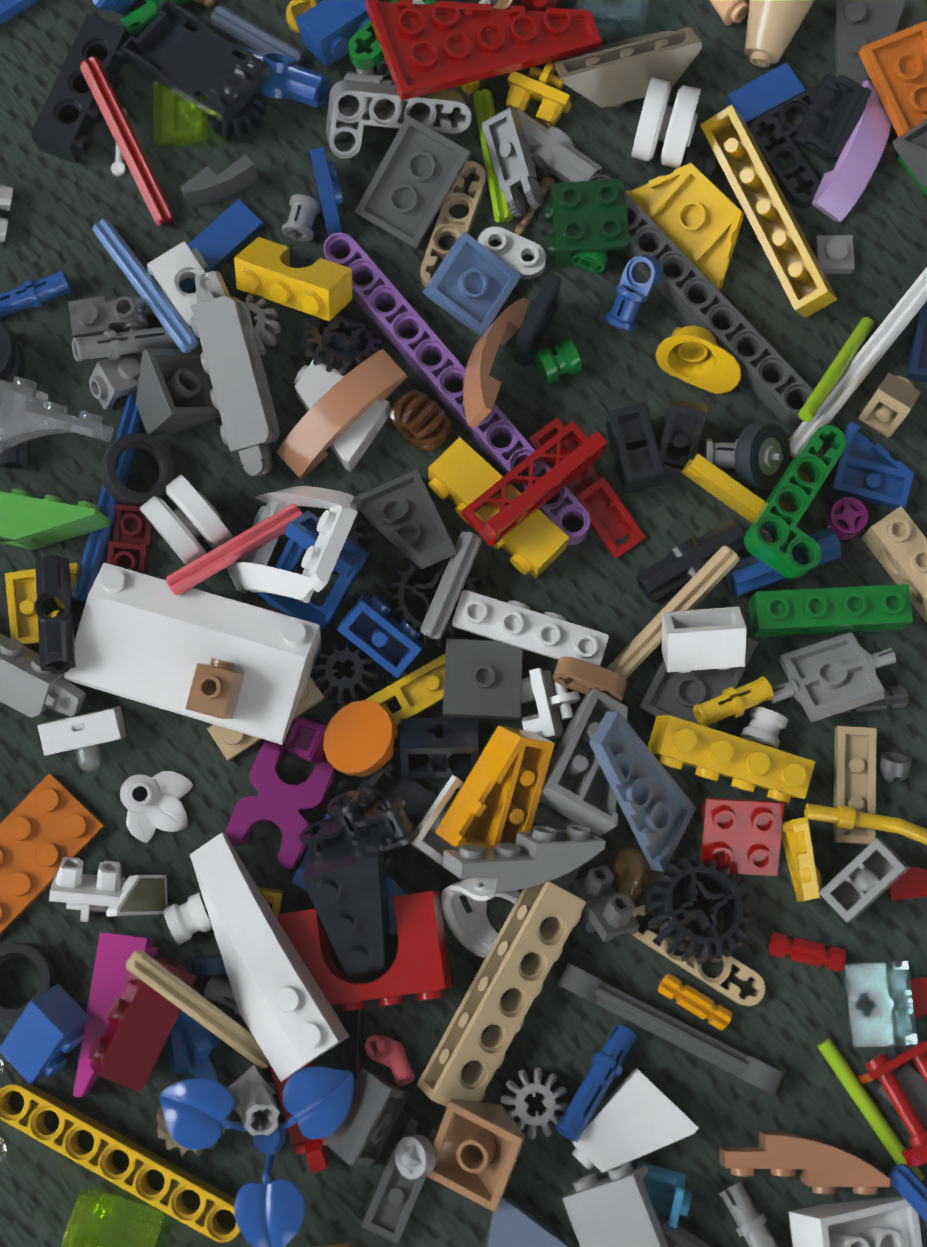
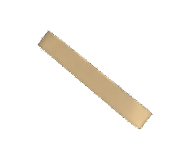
M466 162L441 208L420 269V277L424 287H426L431 279L429 272L436 270L438 258L444 260L449 252L438 246L439 239L449 235L457 240L464 231L467 234L470 232L486 185L485 170L476 162ZM472 173L476 175V181H472L468 196L463 193L464 178H467ZM463 204L469 209V213L464 218L457 219L449 214V210L453 205Z
M647 905L634 908L632 913L634 918L637 915L645 916L647 914L645 913ZM645 930L643 934L638 931L631 934L640 942L737 1004L753 1006L758 1004L764 997L765 983L762 977L731 956L725 957L723 955L721 959L723 963L721 974L715 978H710L703 973L701 964L697 965L693 955L687 962H682L681 956L667 954L668 941L666 939L660 942L659 946L653 943L657 934L651 930ZM732 965L738 968L733 976L743 981H747L749 977L754 980L752 983V987L756 990L754 996L746 995L742 999L739 996L741 989L732 982H728L727 989L721 986V983L728 978Z

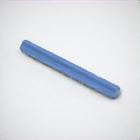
M105 218L101 219L99 223H95L93 231L142 299L145 300L147 306L181 352L189 353L192 349L196 348L198 340L112 223Z

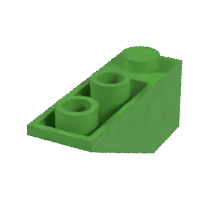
M12 489L11 493L0 491L1 544L36 550L109 527L112 520L99 512V506L90 502L78 501L77 505L67 504L66 500L53 495H45L44 499L34 498L32 493L20 489Z

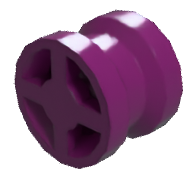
M853 497L839 499L828 511L825 517V526L830 528L839 540H849L854 538L865 527L868 520V511L865 505L858 499ZM839 521H843L847 524L848 527H846V525L842 524Z

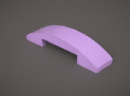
M869 80L863 81L862 86L872 90V93L838 158L834 170L824 173L812 201L814 207L837 222L843 221L868 184L882 156L892 125L873 83Z

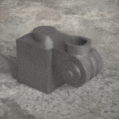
M105 296L68 302L73 337L104 335L106 330H115L117 333L121 329L124 332L148 328L147 312L145 311L146 304L145 300L141 298L122 296L116 300L108 301Z

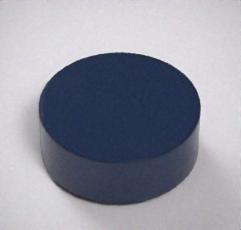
M206 955L192 958V973L194 975L208 976L227 973L221 955Z

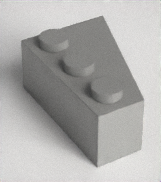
M594 688L578 702L573 718L570 719L548 766L539 802L572 821L589 827L592 832L602 836L617 826V799L589 742L607 711L620 712L627 721L628 707Z

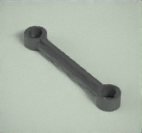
M567 963L557 985L773 1096L775 1095L784 1075L781 1071Z

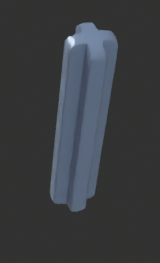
M218 5L212 12V24L263 54L277 53L286 55L295 60V65H302L304 60L303 53L222 5Z

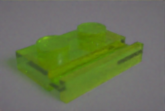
M154 81L153 142L157 147H164V144L169 143L175 146L206 141V112ZM201 94L198 96L203 101L207 100L206 97Z

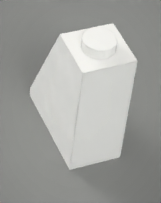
M313 361L309 366L304 365L300 369L294 383L296 384L297 396L307 412L344 377L340 375L339 371L333 369L331 372H327L325 364L322 363L315 366ZM377 400L330 445L347 471L352 472L390 416L388 412L390 410V403L388 401L380 402Z
M634 1067L594 1112L579 1141H571L576 1147L572 1154L589 1171L595 1165L604 1173L694 1134L699 1127Z

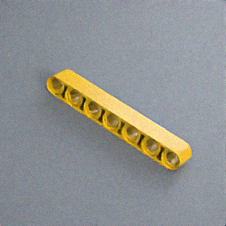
M17 1082L0 1089V1119L214 1241L221 1243L229 1242L239 1234L240 1229L237 1223L234 1229L226 1230L219 1226L217 1222V1214L220 1210H229L234 1214L235 1198L32 1084ZM14 1091L21 1093L24 1098V1107L21 1112H16L10 1105V1097ZM48 1110L54 1111L59 1118V1126L55 1132L48 1130L44 1124V1116ZM82 1130L89 1131L93 1135L94 1146L91 1151L83 1150L78 1143V1136ZM116 1150L124 1151L129 1157V1166L125 1171L119 1170L114 1166L113 1154ZM155 1169L163 1174L165 1184L162 1190H155L149 1186L147 1175L150 1170ZM190 1189L199 1195V1209L191 1210L184 1206L182 1202L184 1190Z

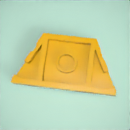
M692 163L675 169L669 175L654 178L648 181V184L632 191H625L702 274L720 290L745 213Z

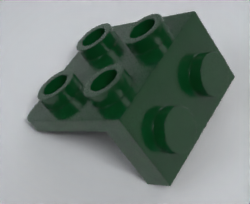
M606 179L551 184L550 201H544L543 211L544 222L551 223L552 234L546 235L547 256H554L555 268L570 267L571 253L627 248L629 244L625 190L622 180Z

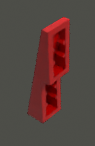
M557 417L526 440L536 451L562 430L564 425ZM571 435L561 442L560 454L569 455L578 447ZM555 448L551 450L549 453L555 454ZM546 462L551 469L554 467V462ZM592 465L566 486L587 510L590 516L589 526L615 559L646 538L604 476L600 478ZM629 533V538L625 543H616L618 540H620L622 537Z

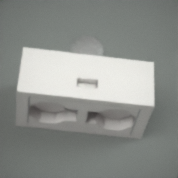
M121 706L37 725L44 756L75 749L78 765L86 772L97 770L101 764L98 744L118 740L126 736Z

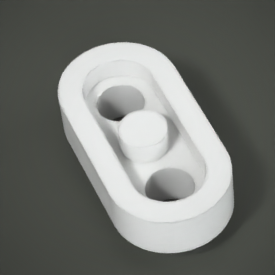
M501 227L487 228L478 238L480 244L518 272L522 279L536 278L545 268V252L539 244ZM492 240H499L502 244L498 247H492L489 243ZM530 254L534 259L526 262L521 257Z

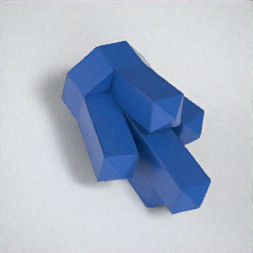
M182 1010L179 1012L167 1038L171 1071L183 1074L188 1070L189 1075L195 1076V1078L217 1081V1076L208 1055L212 1048L219 1046L221 1039Z

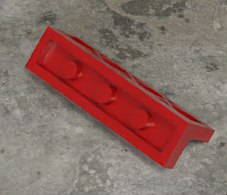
M573 421L570 422L465 507L461 515L493 547L601 458L608 441L598 431L589 438ZM571 435L580 446L569 455L560 454L561 442ZM555 448V454H550L549 452ZM538 461L554 462V467L542 477H533V465ZM528 470L527 476H521L524 472ZM511 483L527 484V489L514 500L505 499V491L508 485ZM500 493V499L494 498L497 494ZM483 506L500 507L499 512L485 524L475 514Z

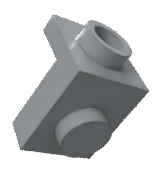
M137 353L121 355L116 360L105 359L97 362L89 379V387L92 395L100 401L104 410L113 408L117 398L129 395L130 393H137L141 360Z

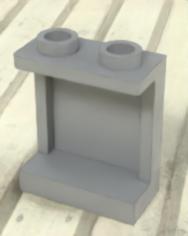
M628 1162L609 1170L608 1177L597 1180L596 1175L591 1174L573 1182L574 1189L565 1195L562 1200L580 1247H668L643 1183V1177L649 1173L646 1164L632 1168L631 1163Z

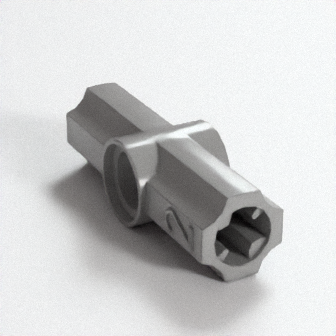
M518 109L534 168L537 165L545 171L544 175L551 176L554 174L564 182L588 181L595 175H601L602 167L575 149L571 139L562 130L556 127H549L547 129Z

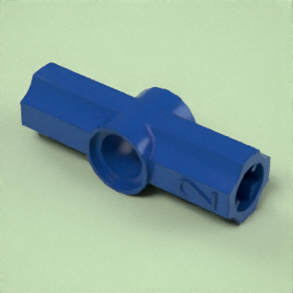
M236 44L238 47L269 64L273 75L259 89L262 95L276 99L290 98L315 108L323 106L330 92L331 84L328 82V76L295 65V60L289 56L277 53L263 54Z
M830 528L809 535L821 548L820 562L813 569L837 561L842 557L839 540ZM792 551L794 560L804 565L802 555ZM754 556L740 560L725 575L730 592L736 598L772 584L790 580Z

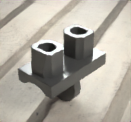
M600 866L590 869L585 877L572 880L568 890L570 893L586 901L582 909L585 915L581 921L584 929L589 933L597 931L602 940L607 942L621 934L627 933L631 935L636 933L640 925L632 915L635 908L632 900L627 895L617 894L612 887L614 875L607 866Z

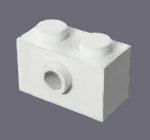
M725 607L662 612V654L667 672L688 673L693 670H727L732 667H745L747 627L740 608Z

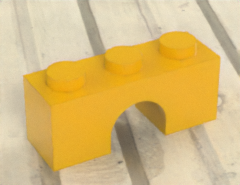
M261 237L255 239L234 257L236 287L244 292L327 321H331L352 300V268L323 258H319L308 267L292 268L290 267L289 247Z

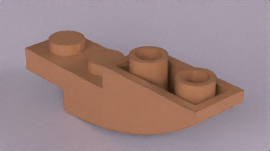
M759 1131V1147H719L720 1164L724 1168H730V1174L735 1176H754L755 1169H771V1175L789 1177L796 1176V1169H800L801 1182L808 1187H812V1192L817 1194H836L837 1187H853V1193L873 1195L878 1194V1187H890V1178L872 1165L840 1148L801 1135Z

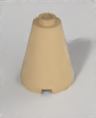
M750 0L745 54L750 58L749 61L753 65L764 68L769 67L770 64L777 63L815 0Z

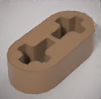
M574 657L559 658L553 675L554 681L561 686L585 695L595 688L618 702L623 700L628 683L625 677L616 672Z

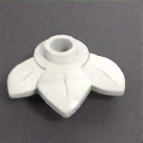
M162 771L153 777L137 774L126 779L120 789V799L122 804L128 809L126 824L130 833L140 841L148 843L154 835L156 828L168 832L186 829L188 827V818L179 799L193 787L192 782L185 776L173 771ZM138 786H142L147 790V797L143 801H136L132 796L133 790Z

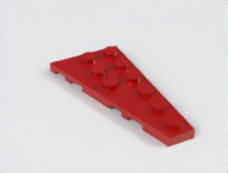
M365 0L367 13L401 101L598 50L603 42L590 10L548 8L546 11L525 10L524 6L511 5L510 9L492 8V4L436 1L433 5L412 4V0H398V3Z

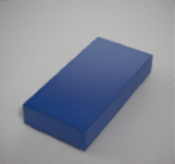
M786 62L727 95L726 102L729 106L732 104L749 126L761 115L805 92L806 89Z

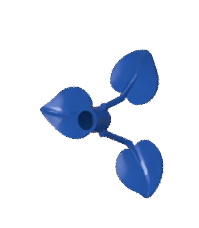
M320 1066L307 1067L297 1071L289 1078L283 1091V1105L293 1116L285 1121L277 1118L278 1127L270 1135L258 1134L253 1136L256 1148L266 1153L267 1157L263 1172V1184L258 1182L244 1184L236 1196L234 1205L236 1223L242 1235L253 1247H285L299 1231L305 1216V1199L299 1188L291 1181L278 1179L271 1182L275 1152L280 1150L287 1142L289 1136L287 1128L297 1122L302 1134L309 1139H321L329 1136L341 1125L353 1099L354 1075L351 1071ZM205 1078L183 1080L169 1086L160 1095V1103L168 1131L172 1138L185 1148L200 1150L212 1146L220 1138L222 1127L231 1130L247 1131L241 1122L226 1120L234 1107V1098L223 1084L215 1080Z

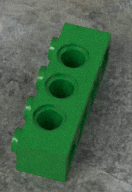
M909 584L755 592L749 600L752 638L903 630L913 622Z

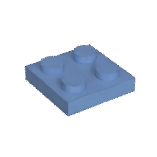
M464 231L459 235L422 293L478 336H481L494 320L521 278V275Z

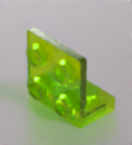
M90 1186L78 1195L61 1247H155L165 1212Z

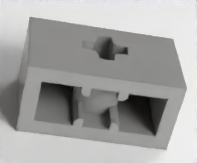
M876 838L830 881L819 894L847 923L853 922L907 872L910 867L883 839Z

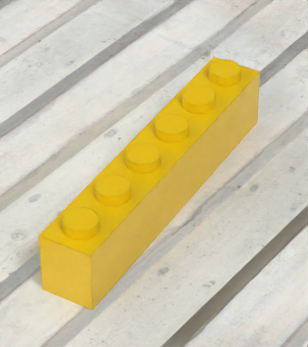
M731 104L700 124L794 310L804 318H807L838 300L743 116Z

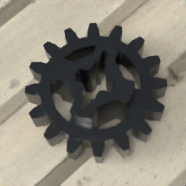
M339 312L331 321L315 316L312 317L311 322L307 321L301 346L305 347V356H314L313 364L315 366L323 363L326 365L327 372L338 369L340 375L345 376L346 372L352 371L363 361L380 351L382 341L377 339L379 334L377 331H368L370 325L368 322L358 323L356 322L357 316L353 315L348 319L344 317L342 312Z

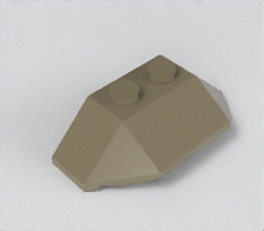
M691 27L678 29L679 31H662L603 45L598 50L557 60L554 62V66L565 85L601 108H614L623 105L627 101L639 98L645 99L652 77L669 81L672 88L702 49V41Z

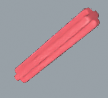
M296 504L285 507L170 574L166 578L167 585L174 595L184 593L283 535L289 523L302 515V512Z

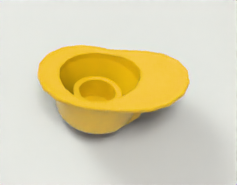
M696 325L683 328L676 327L672 336L664 339L658 345L655 354L657 364L664 372L714 394L729 392L739 383L741 369L737 360L729 352L717 346L716 338L704 327Z

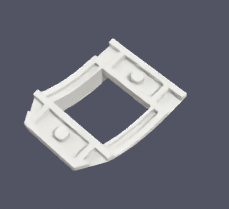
M296 486L256 496L255 498L267 505L259 509L253 525L260 523L291 504L329 510L323 513L318 522L317 531L320 533L315 545L308 548L302 559L301 567L304 568L302 575L266 566L278 540L276 538L240 559L242 562H235L226 567L235 588L244 594L247 590L252 593H271L309 603L313 592H320L328 583L357 515V507L352 503L354 496L345 492L311 486Z

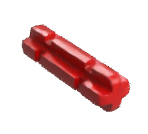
M772 933L768 942V954L771 956L785 958V955H787L791 961L820 968L824 964L826 969L836 972H842L846 964V951L841 948L830 946L829 949H825V944L796 937L788 940V935Z

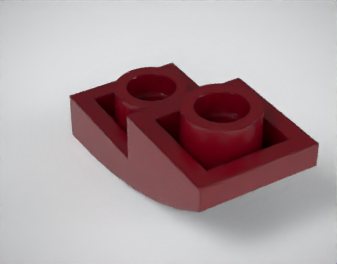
M116 504L113 541H109L107 563L146 574L154 526L139 509L141 506Z

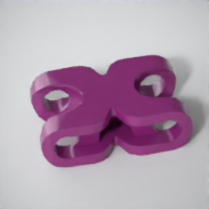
M267 740L262 745L250 771V781L259 791V795L243 797L237 802L225 835L233 847L242 846L246 843L249 834L256 825L263 822H274L279 826L283 835L278 854L279 862L283 867L292 870L299 864L307 846L302 844L299 839L300 833L310 825L302 816V813L317 811L324 805L334 781L336 769L330 762H320L315 766L306 782L299 785L286 784L279 775V765L284 754L281 744Z

